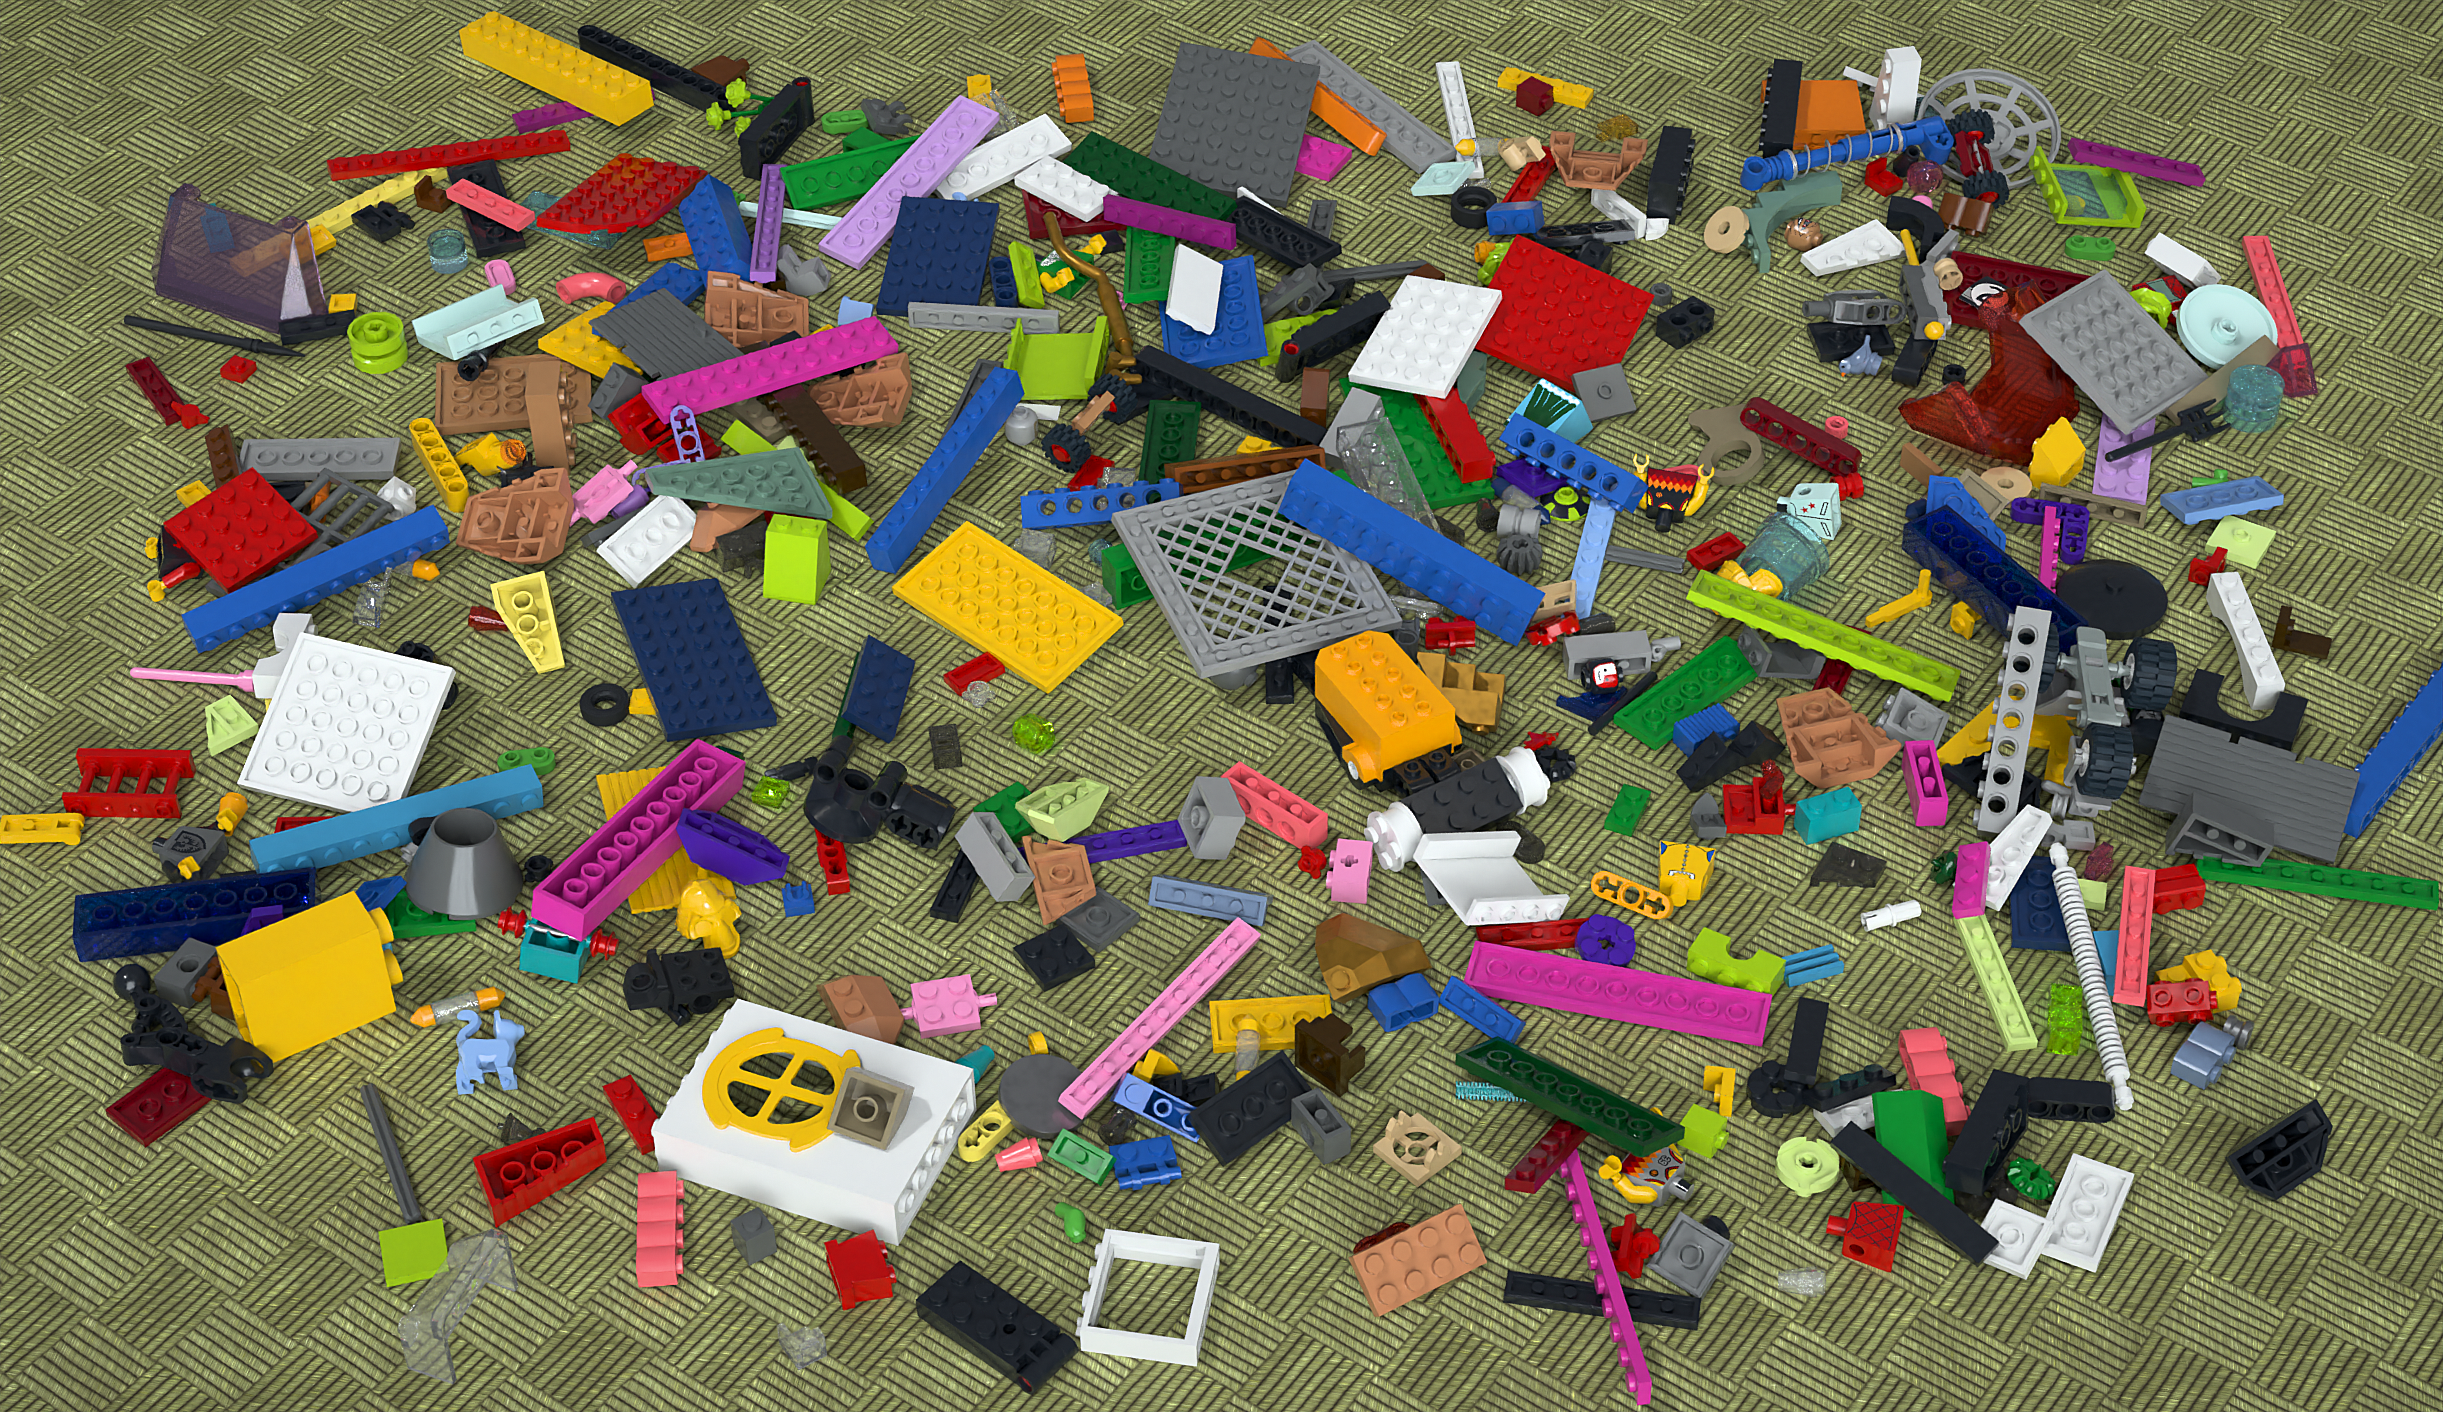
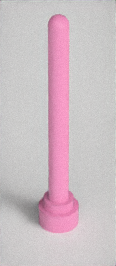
M134 667L130 670V675L133 678L237 685L245 692H255L252 679L254 670H245L239 674Z

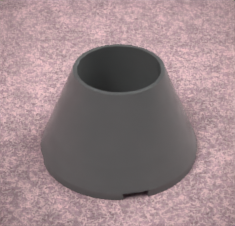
M456 808L439 814L430 825L404 875V880L407 883L404 889L413 904L432 915L434 911L449 914V919L474 920L498 914L515 903V897L523 889L522 870L496 821L486 812L473 808Z

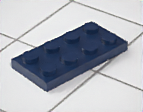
M868 635L862 643L841 717L889 744L896 734L916 661Z
M2032 856L2009 894L2011 948L2072 952L2052 877L2056 866L2052 864L2050 857Z

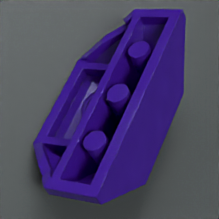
M683 808L676 830L691 862L744 886L783 878L790 856L785 852H781L778 846L767 837L712 811Z

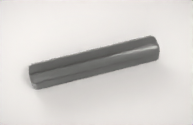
M1608 545L1605 551V560L1677 574H1682L1685 566V559L1614 545Z

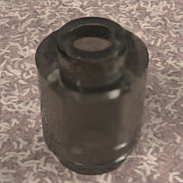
M1601 612L1580 619L1581 629L1574 632L1573 635L1614 633L1616 625L1611 616Z

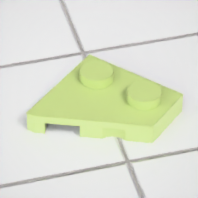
M231 695L205 707L208 749L211 756L259 732L258 724Z

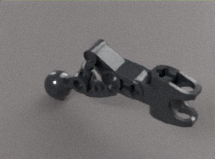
M126 964L115 973L112 983L115 993L123 1000L132 1001L136 1013L131 1025L133 1033L125 1034L120 1039L125 1065H161L191 1077L190 1081L193 1088L201 1095L214 1100L235 1104L243 1103L249 1097L247 1085L241 1078L255 1077L264 1079L274 1072L273 1060L249 1042L233 1037L221 1046L190 1033L184 1017L169 1000L161 999L155 994H149L152 979L149 971L143 966ZM159 1024L163 1027L158 1031L150 1032L152 1027ZM252 1059L257 1060L263 1067L257 1065Z

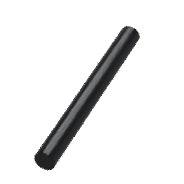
M1649 671L1588 727L1589 734L1596 736L1614 719V714L1639 697L1658 679V675L1654 671Z

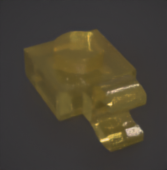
M1625 114L1618 115L1597 124V127L1602 132L1597 134L1596 138L1601 142H1605L1612 137L1620 140L1638 133L1639 125Z

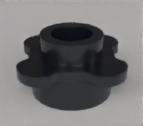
M543 855L530 857L524 864V868L527 870V874L524 876L525 880L529 883L544 881L552 873L553 861Z

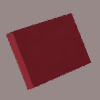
M164 1067L110 1105L105 1111L108 1118L146 1148L212 1099L201 1095L193 1088L190 1081L191 1077Z

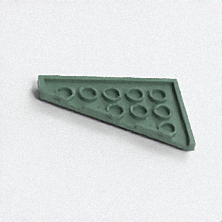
M799 447L645 469V479L652 493L656 495L823 519L832 518L833 510Z

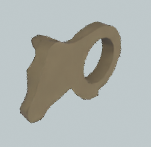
M1746 404L1715 409H1698L1688 417L1692 429L1703 432L1710 439L1698 456L1697 466L1700 467V465L1704 464L1702 470L1705 476H1709L1712 467H1714L1715 474L1710 479L1716 484L1727 486L1746 482L1754 477L1763 466L1765 453L1760 439L1754 431L1746 428L1740 421V414ZM1739 449L1751 451L1748 460L1740 467L1727 471L1716 469L1717 462L1728 452Z

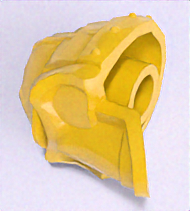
M1733 560L1725 561L1716 574L1774 598L1778 597L1783 591L1780 579L1770 571L1759 569L1748 577L1746 572ZM1712 610L1716 615H1720L1717 611Z
M708 879L689 880L680 896L681 901L675 920L677 931L683 937L691 940L702 937L704 949L720 947L724 959L735 956L741 944L740 935L733 925V922L742 915L739 906L725 893L718 890L712 881Z

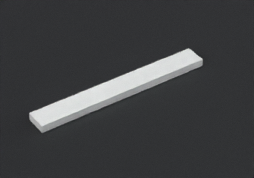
M1458 61L1436 63V74L1452 146L1455 148L1461 139H1473L1475 143V152L1472 156H1462L1457 151L1455 161L1474 162L1476 169L1467 179L1484 178L1483 165L1460 64Z

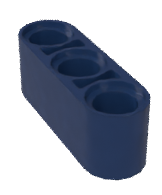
M1004 256L994 257L989 261L990 285L994 307L1018 308L1017 289L1011 260Z

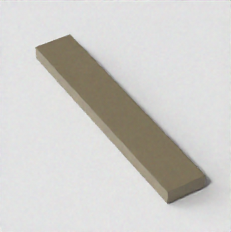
M2263 335L2169 407L2165 414L2179 426L2181 419L2177 416L2178 412L2215 398L2217 401L2214 404L2203 409L2205 413L2209 412L2279 358L2283 352L2266 335Z

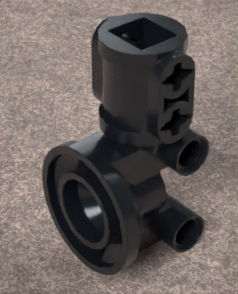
M845 735L834 737L813 768L814 779L803 803L804 814L811 825L824 835L837 841L861 844L876 838L884 822V826L888 827L895 835L922 848H931L937 851L954 819L958 807L954 806L947 798L920 785H912L905 782L908 772L906 767L898 761L887 762L875 781L862 771L848 769V764L856 751L855 743Z

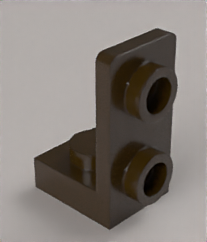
M2281 605L2271 647L2315 658L2327 659L2332 638L2294 630L2295 619H2290L2293 607Z

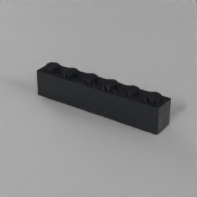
M1774 59L1773 68H1768L1758 151H1763L1762 159L1776 156L1785 149L1793 152L1803 61Z

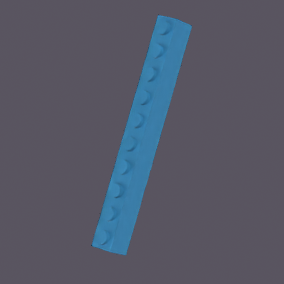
M528 764L249 840L251 860L261 884L409 844L412 842V839L408 832V827L418 818L437 817L445 811L456 808H473L486 812L494 820L544 807L542 785L532 765Z

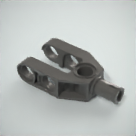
M1840 290L1824 294L1823 301H1804L1802 313L1806 317L1822 316L1833 323L1881 325L1902 322L1906 317L1907 308L1902 302L1896 299H1888L1884 293L1878 290ZM1875 296H1879V297H1880V299H1873V298H1874ZM1898 305V314L1890 318L1889 311L1891 307ZM1868 314H1875L1872 318H1867Z

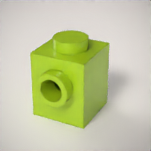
M1693 1104L1680 1122V1125L1685 1127L1684 1139L1678 1141L1677 1144L1711 1159L1718 1149L1722 1150L1728 1141L1729 1133L1726 1132L1727 1118L1717 1112Z

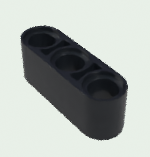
M1911 332L1895 362L1891 381L1917 388L1935 354L1938 340L1914 339Z
M2032 1077L2029 1078L2028 1116L2036 1119L2107 1123L2115 1117L2114 1088L2109 1083L2102 1081Z

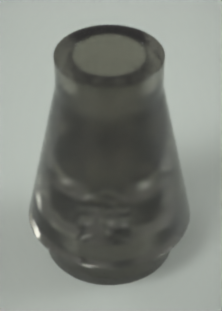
M1481 498L1476 503V525L1480 530L1491 533L1497 530L1500 512L1495 508L1490 499Z

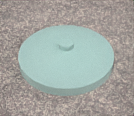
M2212 284L2199 287L2188 294L2177 312V331L2184 346L2195 358L2216 370L2222 368L2263 335H2266L2277 345L2278 334L2276 324L2266 307L2249 293L2232 286Z

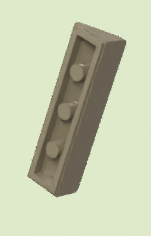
M2041 483L2040 500L2081 505L2088 509L2089 517L2141 529L2144 528L2148 506Z

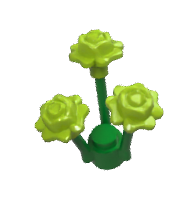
M737 78L735 82H731L726 87L725 95L728 103L736 108L749 98L763 101L758 106V110L723 111L719 107L718 102H714L712 107L706 110V120L708 125L714 126L717 131L721 130L724 120H730L731 117H739L738 121L735 122V133L737 138H739L740 134L751 124V119L749 117L744 118L743 116L759 115L774 97L750 93V91L745 89L746 83L742 79Z

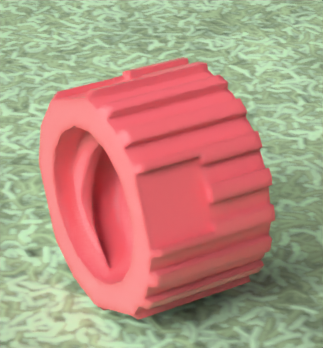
M1832 416L1825 421L1824 430L1839 439H1844L1847 436L1849 423L1844 417Z

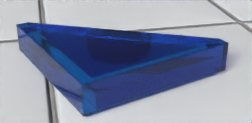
M1622 686L1615 693L1607 695H1594L1591 692L1580 693V696L1571 698L1560 695L1556 700V706L1594 722L1627 692L1628 688Z

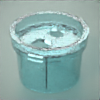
M1774 512L1769 514L1757 528L1755 537L1738 556L1736 563L1746 572L1748 577L1759 569L1768 570L1776 575L1783 585V591L1776 598L1787 602L1804 586L1812 584L1822 577L1829 569L1830 559L1823 541L1809 525L1791 514Z

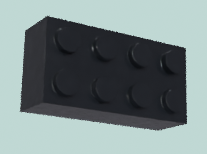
M1663 126L1649 179L1646 219L1667 218L1670 225H1675L1677 215L1682 216L1683 202L1686 200L1687 187H1689L1690 176L1694 166L1692 154L1695 151L1696 139H1692V129Z

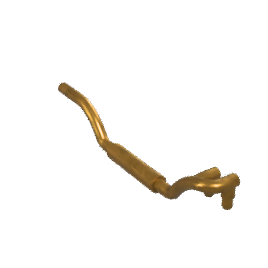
M1047 212L1043 218L1051 243L1058 256L1070 267L1097 282V294L1104 315L1108 318L1109 330L1115 348L1120 351V353L1111 352L1109 354L1104 374L1111 373L1113 377L1114 375L1119 376L1120 381L1122 379L1126 381V386L1142 383V376L1139 374L1121 373L1126 368L1135 366L1136 358L1133 357L1132 346L1134 342L1114 285L1110 283L1108 276L1103 270L1087 263L1070 251L1064 242L1055 213Z

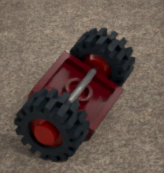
M1970 109L1969 113H1966L1965 110L1961 116L1956 114L1955 119L1951 118L1950 123H1948V130L1954 139L1953 147L1960 156V170L1966 178L1969 177V180L1966 179L1964 184H1962L1963 195L1966 198L1990 203L1997 209L1999 204L2004 205L2005 200L2008 201L2010 194L2005 175L2001 172L1997 173L1993 169L1989 149L1984 145V143H1991L1990 139H1994L1995 131L1991 115H1988L1987 111L1982 112L1981 109H1978L1977 112L1974 109Z

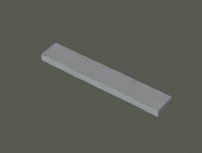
M909 302L908 304L909 327L1011 333V330L1015 329L1017 318H1021L1024 334L1060 333L1059 310Z

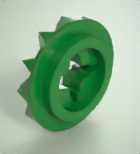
M2021 1157L2011 1161L2007 1168L2008 1178L2022 1194L2034 1199L2045 1200L2055 1191L2054 1186L2056 1182L2050 1177L2051 1172L2044 1170L2041 1164L2037 1165L2032 1159L2025 1160Z

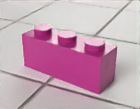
M1934 740L1905 741L1901 767L1915 825H1945L1949 799Z

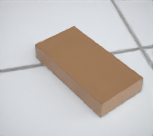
M1909 442L1902 445L1900 466L1928 489L1930 475L1943 476L1944 470L1912 443Z

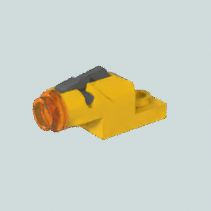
M491 432L467 443L453 458L458 467L465 463L468 466L472 464L482 476H492L497 473L501 474V470L515 469L524 460L526 447L521 441L516 439L499 441Z

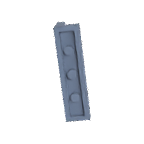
M1158 874L1152 878L1148 905L1234 921L1239 917L1247 924L1265 926L1268 905L1273 903L1274 895Z

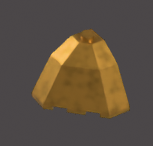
M1417 652V659L1422 672L1455 708V719L1466 727L1471 728L1473 734L1489 735V732H1496L1500 722L1506 689L1505 675L1477 672L1475 664L1447 662L1446 654Z
M1341 913L1316 925L1315 950L1322 975L1334 1001L1344 1004L1374 989L1376 986L1383 985L1395 978L1423 973L1433 968L1421 941L1345 913Z

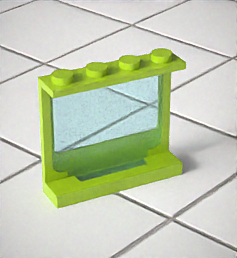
M2036 146L2034 154L2029 159V169L2032 171L2056 223L2124 228L2140 227L2147 208L2129 172H2122L2111 167L2102 168L2099 166L2049 163L2042 147Z

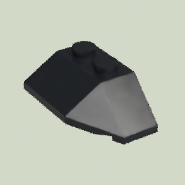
M2314 1099L2272 1121L2231 1148L2225 1159L2241 1186L2275 1201L2321 1171L2327 1150L2328 1136L2331 1135L2333 1125L2317 1099Z

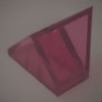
M2308 343L2281 348L2252 381L2291 398L2317 394L2318 390Z

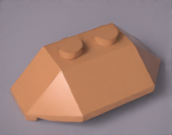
M706 502V505L700 508L697 513L690 543L691 551L709 552L766 510Z
M842 975L816 985L838 1029L895 1045L905 1020L882 976Z

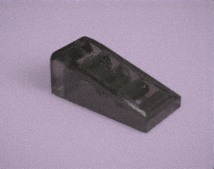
M956 724L928 727L934 770L962 767V754Z

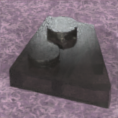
M1832 841L1811 876L1810 886L1819 887L1820 882H1837V887L1858 886L1860 888H1875L1886 870L1887 861Z

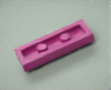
M1987 841L1959 846L1952 913L1955 919L1980 916L1985 913L1991 848Z

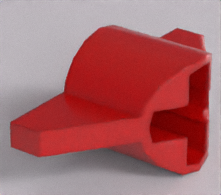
M175 401L171 403V407L181 417L182 426L186 429H190L197 424H206L210 421V417L201 414L198 406L194 404L183 406Z

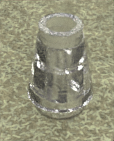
M1816 1265L1779 1271L1778 1290L1817 1298V1295H1825V1269H1817Z

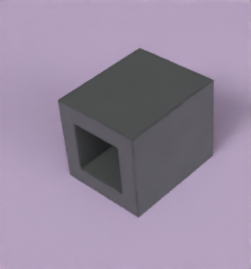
M759 1207L730 1221L734 1246L749 1266L777 1252L774 1227Z

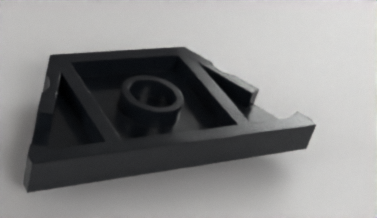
M1985 752L1979 756L1963 758L1960 764L1953 766L1949 763L1944 764L1941 768L1942 776L1977 798L1980 780L1986 781L1988 770H1982ZM2025 769L2016 816L2027 804L2038 809L2040 808L2039 794L2041 792L2042 780ZM1998 772L1993 776L1994 781L2000 785L2007 784L2010 781L2009 776L2004 772ZM1993 800L1988 804L1989 807L1999 813L2005 809L2004 804L1999 800Z

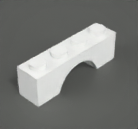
M279 613L273 626L276 651L280 653L258 660L252 674L256 698H273L300 632L318 636V627L313 624L312 614Z

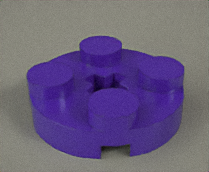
M1595 914L1581 925L1575 938L1576 953L1577 951L1579 952L1582 960L1626 968L1635 953V933L1631 926L1625 925L1616 918ZM1606 940L1610 942L1612 947L1609 946L1607 950L1602 949V944L1598 941Z

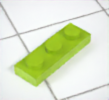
M1014 240L1008 246L1019 301L1033 309H1041L1045 306L1033 249Z

